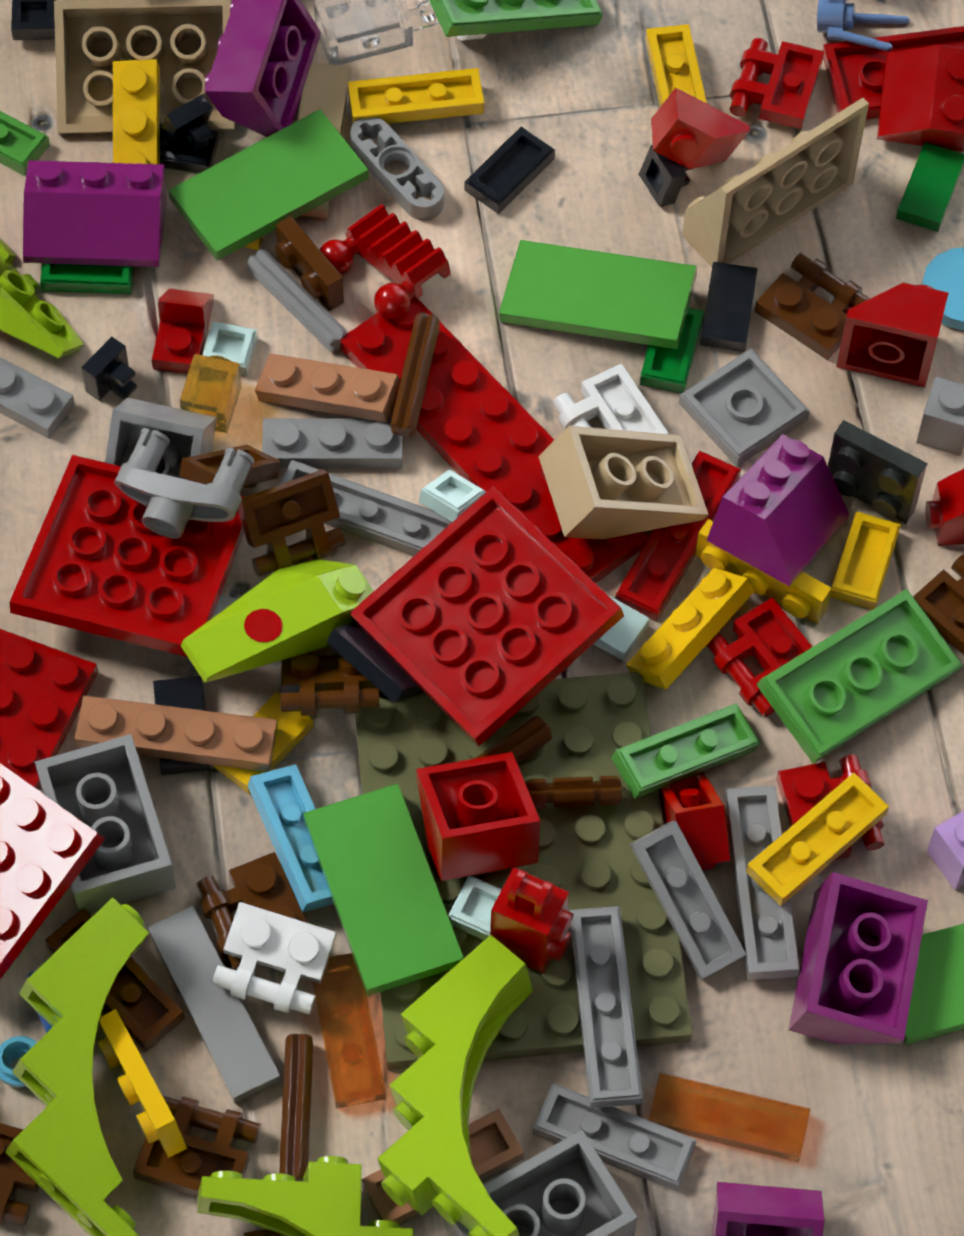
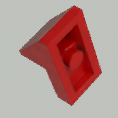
M169 288L159 298L160 323L151 359L154 370L198 375L214 303V294Z

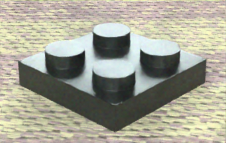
M843 420L834 433L828 461V468L840 494L863 501L886 518H895L905 524L908 523L916 509L927 463Z

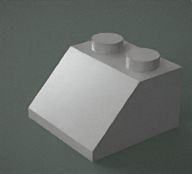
M126 398L112 412L105 463L117 466L128 463L140 437L141 430L147 428L150 429L151 434L153 430H156L166 435L170 440L156 473L185 479L179 476L182 458L212 452L217 417Z

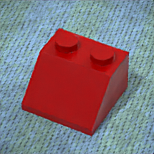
M939 44L887 53L877 140L923 146L924 142L953 151H964V48Z
M903 282L848 309L836 367L926 388L949 293L936 290L928 285H913Z
M513 752L416 769V779L428 847L441 881L538 863L540 818Z

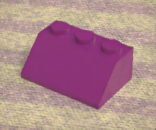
M232 0L230 16L224 34L219 38L218 52L212 70L208 73L205 80V93L222 117L265 137L293 123L321 36L320 29L301 0Z
M29 160L23 202V263L159 267L167 207L164 164Z
M782 434L722 497L706 541L790 586L847 522L850 514L824 456L809 449L803 442Z
M832 872L814 892L788 1030L833 1044L901 1043L904 1041L928 900Z

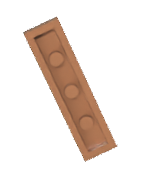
M83 695L74 741L76 748H84L131 734L139 756L269 772L278 726L276 719Z

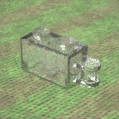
M314 0L315 23L321 31L320 42L329 64L341 65L413 46V31L432 27L439 23L429 0Z

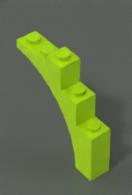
M492 935L486 938L401 1013L408 1034L404 1037L405 1043L419 1059L394 1080L389 1087L396 1103L393 1113L408 1131L377 1159L385 1178L381 1182V1186L397 1205L403 1207L408 1203L421 1216L434 1206L448 1223L454 1225L459 1221L470 1231L468 1236H519L517 1227L490 1198L474 1169L470 1151L469 1115L474 1084L484 1057L507 1018L533 992L526 964Z
M324 1156L318 1158L317 1162L309 1161L303 1181H295L294 1176L281 1173L266 1175L264 1179H245L241 1173L235 1171H217L212 1173L211 1177L202 1176L198 1190L197 1213L239 1219L271 1230L282 1236H413V1228H399V1223L391 1220H375L369 1222L368 1226H360L362 1164H349L348 1160L344 1157Z

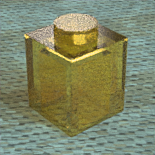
M194 354L180 397V408L217 417L215 431L228 433L242 388L239 363L232 362L223 356L213 355L208 357Z

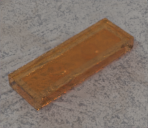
M348 953L329 957L321 984L312 981L314 995H316L315 1002L335 1107L337 1109L386 1100V1090L367 994L353 955Z
M660 1073L649 1121L687 1136L799 1162L811 1109Z

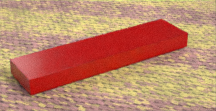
M700 450L691 465L709 515L704 520L654 529L615 594L616 600L655 622H658L695 557L699 531L708 519L714 521L722 497L740 478V468Z

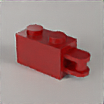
M513 867L491 909L490 935L521 959L527 967L545 974L552 958L557 961L562 959L571 939L572 933L568 932L574 914L568 911L569 892L549 881L541 880L522 869L519 870Z

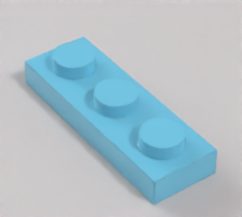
M297 765L251 776L247 785L302 913L334 904L304 822L303 813L316 808Z

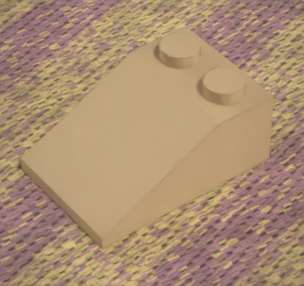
M568 426L539 456L564 537L603 540L704 520L709 515L681 435Z

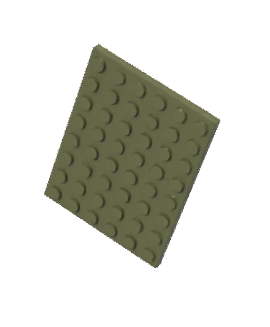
M631 672L554 679L479 747L425 692L397 703H393L382 693L379 696L380 707L360 708V713H354L362 794L398 783L447 915H449L468 876L444 881L440 879L428 847L416 779V769L474 759L532 717L540 716L550 727L552 739L518 763L524 782L528 779L545 778L546 783H553V778L592 776L593 781H600V776L616 775L620 777L622 800L618 805L601 806L600 801H594V806L554 808L553 803H546L547 808H536L540 818L538 863L515 868L522 869L532 876L549 881L555 886L568 891V911L620 906L636 1047L691 1042L692 1028L680 941L629 846L630 843L663 826L659 790L634 799L611 759L617 749L651 737L643 676L640 673ZM512 868L471 876L502 889ZM452 926L464 958L484 941ZM571 939L562 959L557 961L552 958L545 974L527 967L533 992L507 1018L488 1048L483 1061L584 1052ZM450 970L380 992L387 1069L409 1068L419 1059L405 1043L404 1037L408 1034L401 1013Z

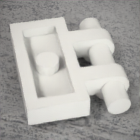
M622 363L581 383V393L585 399L574 403L568 393H563L553 401L554 406L560 413L558 420L564 429L568 426L590 427L587 421L597 416L605 429L668 434V431Z
M239 902L223 951L224 954L240 958L241 962L237 971L218 965L212 984L231 990L230 995L245 1000L248 995L273 1003L275 1010L289 1013L292 1009L310 1015L316 995L297 989L301 978L321 984L336 938V932ZM257 965L285 972L281 984L255 977Z

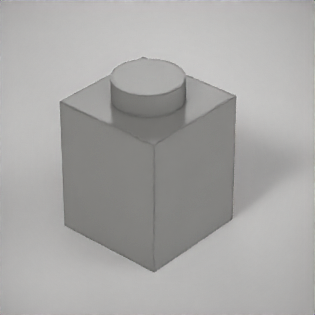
M935 376L916 443L961 456L964 447V384Z

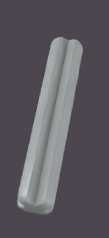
M261 249L254 255H251L247 260L248 271L329 351L334 352L340 348V340L347 334V330L267 251Z

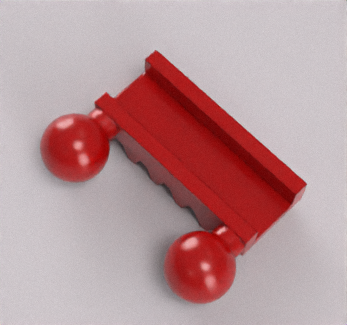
M383 204L348 227L345 233L347 239L344 241L338 239L329 240L319 249L340 275L350 269L353 263V256L358 254L395 282L381 286L374 297L375 309L386 319H396L405 315L410 307V299L421 297L423 295L421 285L434 275L439 274L444 279L451 275L449 262L440 247L434 249L428 238L423 241L419 231L414 230L411 232L407 222L404 221L400 224L396 214L391 213L389 215Z

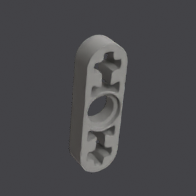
M373 117L355 121L350 130L351 148L369 169L370 173L411 217L418 220H429L438 216L444 206V188L440 180L383 119ZM367 135L371 139L378 137V146L371 139L363 141V136ZM392 161H402L409 166V169L403 174L393 175L385 170V166ZM416 190L424 197L432 195V200L427 201L423 197L416 200Z

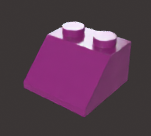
M717 1182L712 1236H823L825 1219L822 1191Z

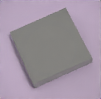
M752 349L741 354L679 396L681 407L736 467L778 440L782 434H787L808 420L810 412Z

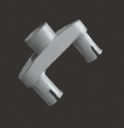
M143 428L128 463L122 464L114 483L125 495L147 506L142 517V523L146 528L158 535L178 539L182 536L189 520L208 522L232 520L242 501L239 494L248 472L254 464V458L242 450L238 449L236 453L234 448H227L213 482L207 485L156 473L170 440L159 431L153 430L151 434L150 429Z

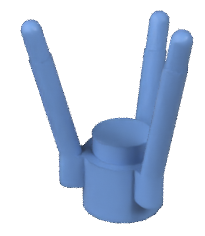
M819 0L818 33H827V40H843L890 52L893 48L890 43L845 30H853L854 23L906 25L910 21L908 16L855 13V3H847L848 0Z

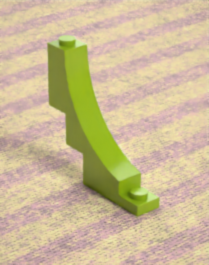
M113 897L26 980L19 992L52 1028L18 1061L12 1073L47 1107L13 1139L5 1153L90 1236H139L134 1231L136 1224L131 1216L119 1206L114 1205L111 1208L104 1201L123 1179L109 1154L100 1128L94 1100L92 1077L95 1037L106 997L123 965L140 948L149 934L144 928L145 923L139 913L127 904L121 906Z

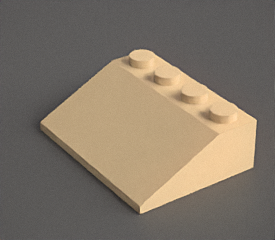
M232 0L54 1L58 134L113 133V61L157 59L160 65V123L163 124L166 114L204 94L213 107L207 123L209 129L213 131L235 130V122L222 117L205 93V80L208 73L212 70L218 52V41L221 35L224 34L230 16Z
M861 98L811 131H802L794 137L789 145L778 152L767 153L754 167L743 174H735L729 177L721 188L707 197L700 196L693 200L685 210L682 236L711 267L713 262L729 264L852 185L869 103L864 98Z

